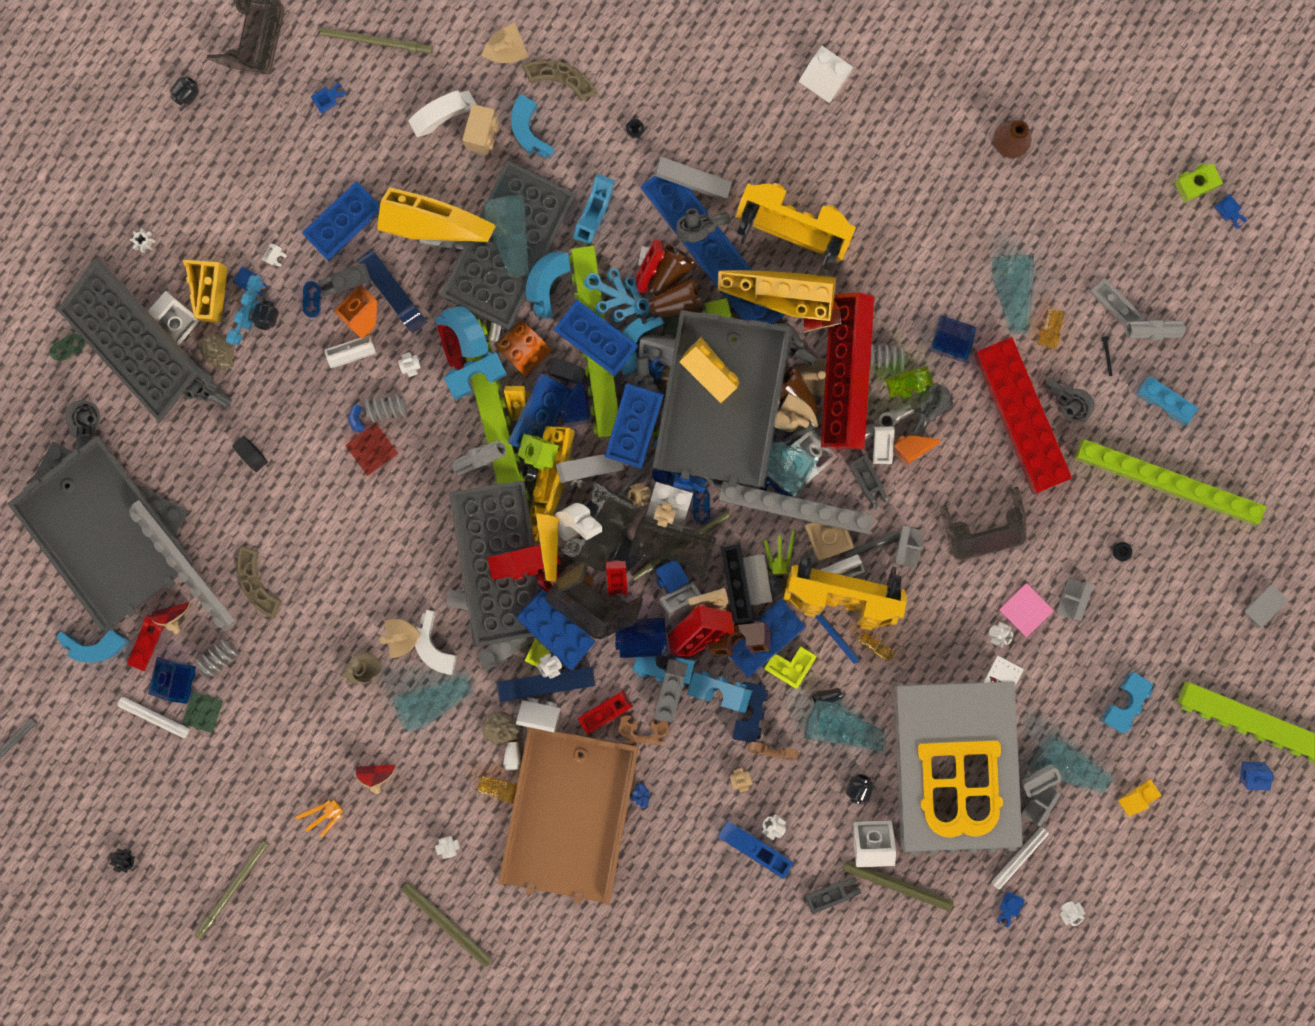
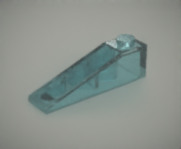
M523 195L503 196L485 201V220L496 226L492 233L493 240L499 250L509 277L529 276Z
M1008 255L992 258V279L1010 334H1030L1034 255Z
M772 442L767 475L779 487L795 497L805 487L819 458L803 448L789 447L784 442Z
M465 674L393 696L392 699L397 716L405 733L427 726L474 691L469 674Z
M817 700L806 720L804 739L883 751L885 732L869 722L856 717L855 714L844 710L836 703Z
M1052 734L1049 735L1029 765L1035 771H1039L1053 764L1059 770L1061 782L1105 794L1115 777Z

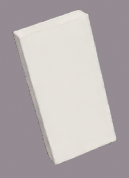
M894 427L874 428L873 464H892Z

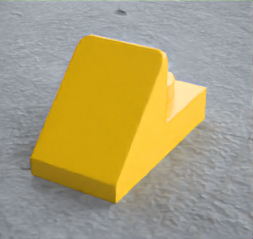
M505 386L504 394L510 420H518L530 396V391H525L524 386Z
M1148 779L1120 798L1118 802L1128 817L1148 809V804L1162 795L1152 780Z

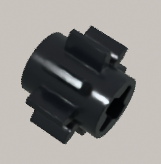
M118 848L117 852L111 854V862L109 864L115 866L114 871L127 873L134 866L135 856L130 855L131 850Z

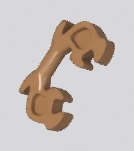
M630 715L620 718L619 733L630 739L625 740V744L651 743L661 745L663 741L658 739L665 737L669 733L667 721L660 720L657 724L651 721V729L655 731L654 734L636 735L633 731L637 729V721L635 720L633 724L629 723Z
M748 743L747 751L752 752V754L777 757L790 761L798 760V750L791 748L775 750L767 748V745H761L762 743Z

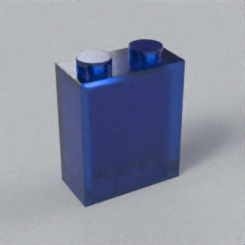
M665 618L619 620V627H615V648L620 651V658L667 656Z

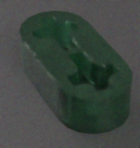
M71 334L50 348V356L54 360L64 361L81 351L85 346V340L78 334ZM74 338L80 340L78 342V347L74 345L69 347V345L73 344ZM57 348L61 350L66 348V350L61 352V357L58 355L55 356V354L57 353Z

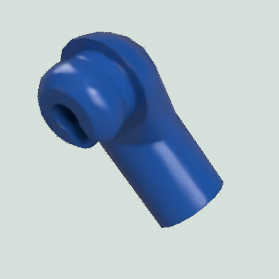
M354 404L348 416V421L351 429L360 433L365 429V424L361 423L359 419L363 407Z

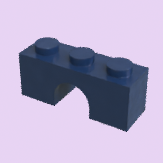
M742 681V684L747 685L746 689L752 691L749 704L752 706L753 712L747 720H735L733 739L756 742L757 739L761 738L762 728H759L760 720H764L765 709H762L763 701H767L769 690L765 689V685Z

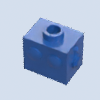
M676 558L670 562H663L654 571L657 579H655L660 589L664 588L667 594L684 587L683 585L689 582Z
M1242 761L1240 781L1247 790L1270 791L1273 772L1265 762Z

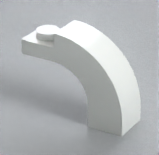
M457 90L427 104L416 112L408 122L417 137L432 133L446 120L470 112L472 104H477L469 90L460 93Z
M574 503L557 512L554 516L559 518L558 535L564 541L578 534L585 540H588L602 532V526L590 516V510L580 503Z
M426 610V613H422L420 621L423 627H416L421 633L415 645L417 653L430 668L441 673L453 675L457 655L444 653L436 648L431 637L436 612Z

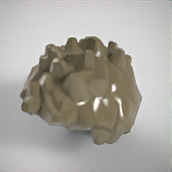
M212 334L203 339L200 349L204 360L226 371L228 366L234 367L232 359L235 358V349L233 345L226 343L225 336Z
M369 651L358 653L343 668L344 673H342V677L347 678L346 683H370V681L379 676L382 670L381 662L373 654H370Z
M505 712L490 713L482 723L484 737L493 744H502L503 742L516 740L519 738L517 734L522 731L521 727L516 726V721H514L512 716Z

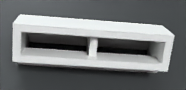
M370 335L365 336L363 339L358 338L325 349L326 359L330 368L377 354Z
M858 554L821 569V571L848 577H854L865 572Z

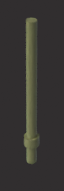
M327 28L320 29V35L407 49L413 53L419 51L432 54L433 46L418 44L417 41L410 40V42Z
M726 510L651 562L649 560L644 563L642 568L631 575L636 581L645 574L652 573L664 561L730 518V514Z
M265 840L258 846L211 913L202 920L203 924L194 935L197 939L201 940L206 931L212 928L219 913L267 849L269 843Z

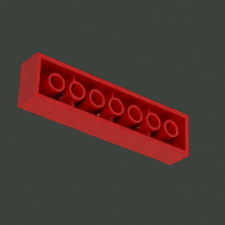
M857 292L837 294L834 297L839 307L841 324L830 326L828 329L821 448L834 450L865 449L875 299L873 295Z
M1013 337L976 351L974 353L975 359L1032 493H1039L1073 479Z

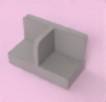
M650 333L640 339L639 357H648L652 361L661 358L658 363L671 366L675 339Z
M901 526L894 564L912 568L917 567L919 552L922 550V530Z
M1068 578L1056 614L1081 622L1093 585Z
M693 582L660 598L659 602L667 613V622L669 624L691 613L688 599L701 595Z
M1269 585L1258 597L1253 598L1254 602L1245 610V613L1253 620L1251 623L1256 628H1262L1284 606L1288 599L1273 585Z
M1052 788L1040 792L1029 799L1021 815L1041 827L1061 794Z

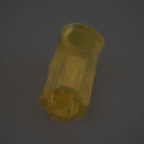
M1048 310L1044 326L1039 333L1041 336L1037 340V345L1056 350L1060 341V329L1065 313L1059 310Z
M481 776L477 792L497 797L500 801L514 803L517 783L512 784L508 783L507 780L500 781Z

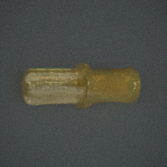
M864 632L857 641V643L871 650L872 654L876 653L887 661H891L895 655V652L881 644L880 640L876 641Z

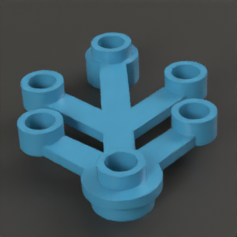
M615 268L610 269L607 272V278L613 281L616 290L601 283V279L596 273H590L585 277L584 285L587 289H597L614 298L606 302L600 301L596 304L595 310L597 313L603 314L608 309L625 303L631 307L625 310L618 309L613 312L612 319L615 322H620L625 317L633 314L642 317L649 314L651 310L649 300L641 297L637 290L636 280L633 277H627L622 284L619 271ZM625 288L631 291L633 298L627 295Z
M251 275L247 284L248 291L244 293L241 299L243 306L234 317V322L238 323L236 330L230 329L226 338V343L239 345L243 336L240 334L242 326L248 330L252 327L253 322L250 318V311H253L255 305L260 303V301H257V292L263 286L260 275Z

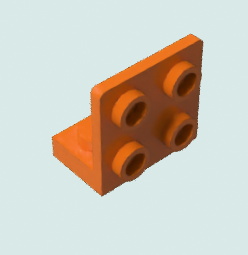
M522 320L495 345L524 377L532 372L552 352L543 339Z

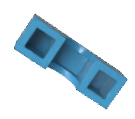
M492 352L486 353L481 356V360L477 362L474 360L464 364V368L460 370L453 369L446 373L447 376L444 377V380L455 400L473 392L470 387V379L474 374H484L490 384L507 376L496 352L493 354Z
M1151 376L1144 379L1135 393L1136 396L1150 405L1153 404L1168 413V417L1182 426L1189 424L1199 409Z
M638 648L633 671L637 672L636 676L647 678L648 675L655 676V680L663 682L666 670L660 669L657 666V652ZM676 657L675 661L688 664L683 682V687H685V683L690 684L695 661Z
M701 671V674L693 673L687 695L711 702L714 693L717 690H721L723 694L721 706L745 713L752 691L746 689L747 685L735 682V685L729 683L730 679L718 676V679L712 678L711 673Z
M1129 672L1120 687L1128 693L1129 704L1123 709L1109 705L1100 721L1119 733L1125 734V732H1129L1133 726V718L1142 711V703L1145 698L1148 699L1151 696L1154 684L1134 672Z

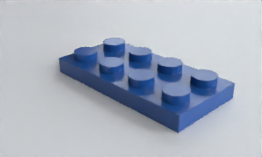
M356 181L313 221L302 234L330 261L379 215L380 205Z
M579 300L574 302L553 329L614 377L638 348L637 344Z
M540 373L508 443L520 448L523 434L543 438L545 426H556L572 389Z
M626 383L605 454L606 458L638 468L643 467L664 394Z
M540 589L515 617L553 656H557L561 664L568 670H572L595 643L543 589Z
M781 598L755 620L765 622L770 628V651L751 653L746 647V640H740L734 645L733 655H729L748 678L806 629L802 621Z

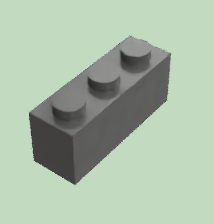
M669 659L655 712V719L673 723L688 664Z

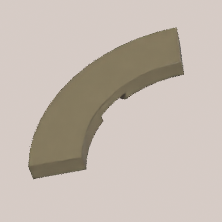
M539 60L522 65L530 83L540 80L560 82L572 89L580 101L598 94L592 82L584 74L566 63Z
M240 545L237 557V570L242 591L256 609L266 616L275 619L281 600L269 594L260 582L257 572L259 552Z

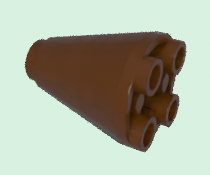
M1010 120L1000 124L993 137L994 146L997 151L1010 159L1025 154L1030 148L1032 141L1029 126L1022 120Z
M664 242L662 245L665 251L664 257L659 261L656 273L651 276L649 282L650 287L648 291L655 296L675 286L697 263L692 258L684 256L685 253L676 247L674 249L667 242Z
M686 279L653 297V300L649 301L652 316H680L681 310L702 313L700 298H695L698 295L695 279Z
M795 367L789 370L785 369L780 403H783L788 393L805 401L811 407L814 414H816L819 410L817 403L800 371Z

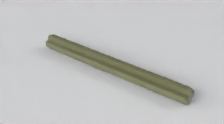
M846 860L844 863L843 871L947 911H950L953 907V900L870 868L856 867V863Z
M407 883L402 888V892L482 966L487 967L491 963L492 958L410 883Z

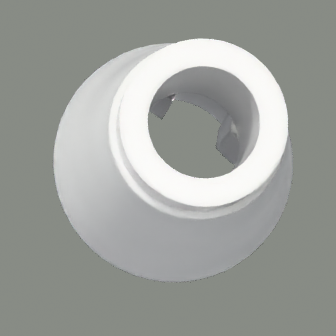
M508 742L503 762L505 770H520L522 761L518 742Z

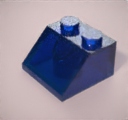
M940 315L928 351L965 363L972 349L977 327Z
M582 381L577 383L564 402V410H560L562 422L566 423L568 427L591 423Z
M157 657L148 694L165 701L188 704L192 683L196 676V666Z

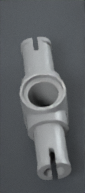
M907 403L895 411L891 410L883 413L874 419L873 423L866 426L865 440L874 435L875 427H885L881 422L883 417H888L891 420V425L888 427H894L902 419L914 414L913 408L906 411L911 408V405Z

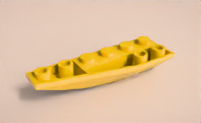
M390 187L381 200L377 225L378 231L409 239L488 242L496 228L494 224L455 206Z
M719 270V291L791 317L831 320L836 277L777 271Z
M545 426L543 439L559 447L553 468L545 467L544 470L538 469L536 485L533 491V503L530 509L534 541L540 542L536 514L553 516L565 482L561 483L556 464L570 461L575 433L570 428Z

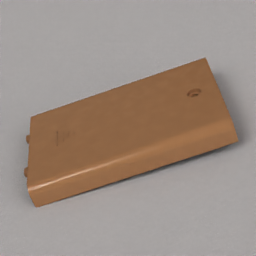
M528 727L498 885L509 884L527 888V894L534 895V890H541L572 896L575 903L581 904L583 898L603 902L609 906L639 746L557 730L550 732ZM579 752L583 753L582 758L578 757Z

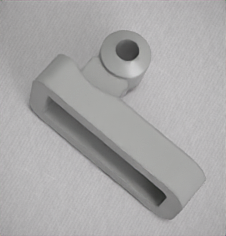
M1053 764L1042 768L1032 775L1030 771H1024L1020 775L1022 779L1021 785L1028 797H1033L1061 781L1059 770Z

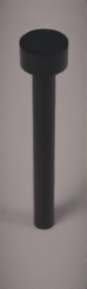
M1109 336L1101 337V341H1104L1109 376H1113L1107 341Z

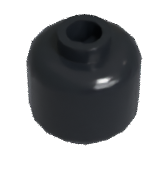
M185 76V78L179 77L170 92L173 95L172 100L182 106V104H192L199 94L198 84L193 79Z
M263 301V303L255 305L251 320L256 328L269 330L275 327L279 311L274 307V303Z
M857 774L850 778L846 794L851 798V802L861 804L862 802L869 801L874 788L871 778L863 774Z

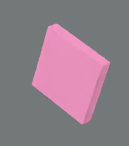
M1027 583L999 609L1025 638L1054 611Z

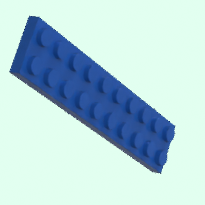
M653 176L640 186V189L676 235L677 222L680 218L686 216L688 209H696L700 216L709 214L693 192L685 186L657 176ZM715 227V232L709 233L703 240L695 243L689 241L682 242L717 289L719 270H752L719 227ZM719 291L724 298H727L729 305L741 320H754L774 324L786 315Z

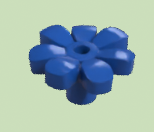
M637 784L636 790L630 794V800L635 801L636 805H640L641 808H646L649 804L647 797L650 796L649 790L646 791L644 784Z

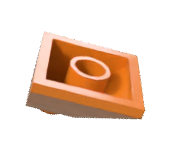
M360 285L334 312L363 339L376 326L377 300Z
M902 435L894 441L893 450L903 465L906 466L940 444L941 441L940 439L913 435L905 438Z

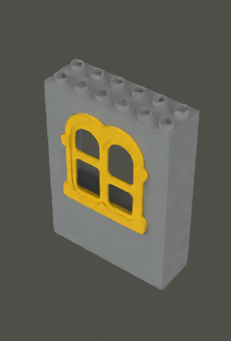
M984 681L893 685L900 848L904 852H908V855H918L919 851H925L927 854H939V850L947 851V853H959L958 850L975 853L978 852V849H986V852H996L998 848H1003L1005 851H1017V847H1023L1015 682L984 683ZM986 754L988 756L989 785L987 787L967 788L965 786V755ZM953 755L956 759V777L953 779H933L931 758L933 756ZM936 787H955L957 789L958 812L955 819L950 822H941L934 814L933 789ZM989 796L990 813L988 817L981 821L972 820L967 815L966 797Z

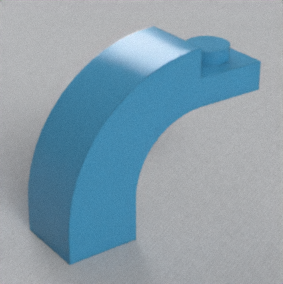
M520 94L511 113V125L514 136L520 147L529 155H532L533 151L537 150L536 154L540 157L552 158L555 153L554 148L533 136L529 129L531 118L538 108L537 103Z
M599 173L597 174L585 210L576 225L573 235L574 239L591 245L609 206L615 180Z
M555 251L543 256L530 271L526 284V300L533 301V310L537 317L546 319L553 317L549 291L555 278L571 271L568 253Z
M457 306L443 310L441 312L442 315L435 317L436 324L447 325L454 330L459 339L463 357L474 358L489 353L483 330L475 316L468 309Z
M656 316L645 320V324L638 318L622 334L637 344L642 336L663 327L664 323L661 317L656 318ZM635 352L621 368L624 377L637 372V356Z
M109 629L104 638L93 646L84 645L66 631H60L56 637L60 640L59 644L68 650L71 649L67 654L68 657L85 663L109 660L119 654L130 641L115 629Z

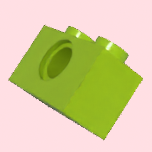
M1206 163L1201 164L1195 168V172L1189 173V171H1186L1178 176L1179 179L1175 182V185L1184 203L1223 184L1214 163L1209 165ZM1194 178H1199L1201 185L1195 184Z
M523 434L517 456L523 458L525 463L531 464L535 468L542 470L545 467L553 468L559 446L541 437Z

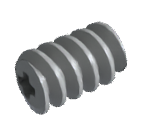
M871 344L870 367H873L876 362L878 368L884 363L885 369H888L890 364H892L893 370H896L898 365H900L901 371L904 370L906 351L904 353L903 347H899L896 352L895 346H892L889 350L888 345H884L881 350L880 344H876L875 348Z
M396 394L395 400L388 395L387 401L381 396L379 403L373 398L372 404L369 403L368 399H365L368 420L371 418L372 422L377 421V416L380 421H384L385 415L388 420L392 418V414L395 418H399L400 413L403 417L407 416L404 395L400 399L399 395Z
M221 639V647L215 644V652L209 649V657L203 654V662L199 659L196 660L199 671L207 680H210V675H216V670L221 671L222 665L227 666L228 660L233 661L234 655H240L230 642Z

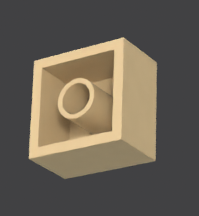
M472 104L462 139L467 150L488 155L489 150H493L495 143L493 134L498 132L500 125L494 109Z

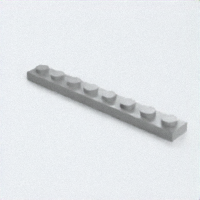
M722 482L718 501L866 535L870 533L873 515L741 485L731 487L728 486V482Z
M139 500L133 503L129 510L132 520L137 522L141 526L144 535L153 541L156 550L161 552L166 558L167 564L176 570L179 579L187 584L191 594L199 599L203 609L214 618L215 624L222 628L223 631L229 629L235 620Z

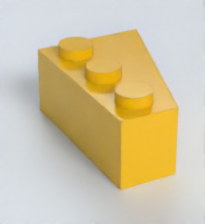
M183 260L188 276L186 279L190 287V299L194 318L203 322L221 323L228 267L219 262Z
M702 337L685 351L680 360V363L720 403L738 388L740 382L736 374L726 367Z

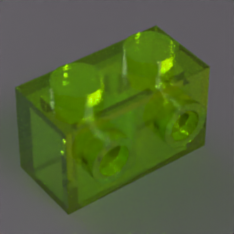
M928 366L915 368L885 380L891 398L901 396L902 399L913 396L912 392L916 391V394L927 391L928 386L933 385Z

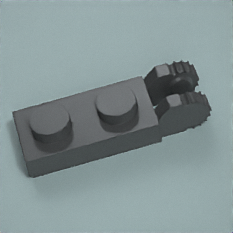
M362 263L318 281V284L325 285L332 281L334 288L322 292L323 296H327L371 282L366 264Z
M866 454L848 463L865 496H868L875 510L879 506L872 495L873 493L878 491L882 501L885 504L889 503V499L883 490L884 487Z
M856 877L842 882L839 881L806 894L805 898L811 913L815 914L861 893L860 888L853 889L845 893L843 888L857 882Z

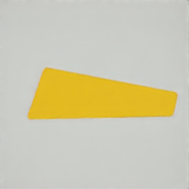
M537 513L536 518L545 577L547 581L556 582L559 518Z

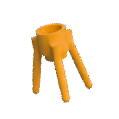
M334 799L332 802L328 800L324 804L296 816L295 819L298 820L326 808L323 810L325 814L305 829L308 832L328 817L332 820L320 834V837H323L334 823L342 817L341 813L344 811Z

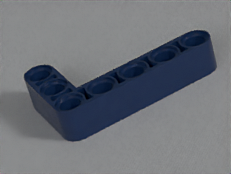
M372 249L357 259L359 264H366L370 279L412 334L428 323Z
M593 667L562 671L558 676L551 679L549 676L536 675L496 682L499 702L596 686Z

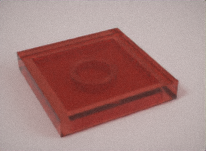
M377 423L345 445L367 476L399 454Z

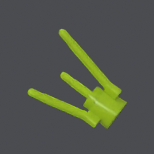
M794 529L792 530L786 561L785 558H782V537L780 535L778 536V558H774V562L768 541L764 540L769 569H772L773 574L788 573L796 533Z

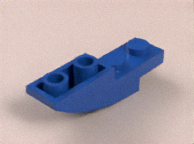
M728 820L717 836L782 879L786 877L793 865L792 861Z

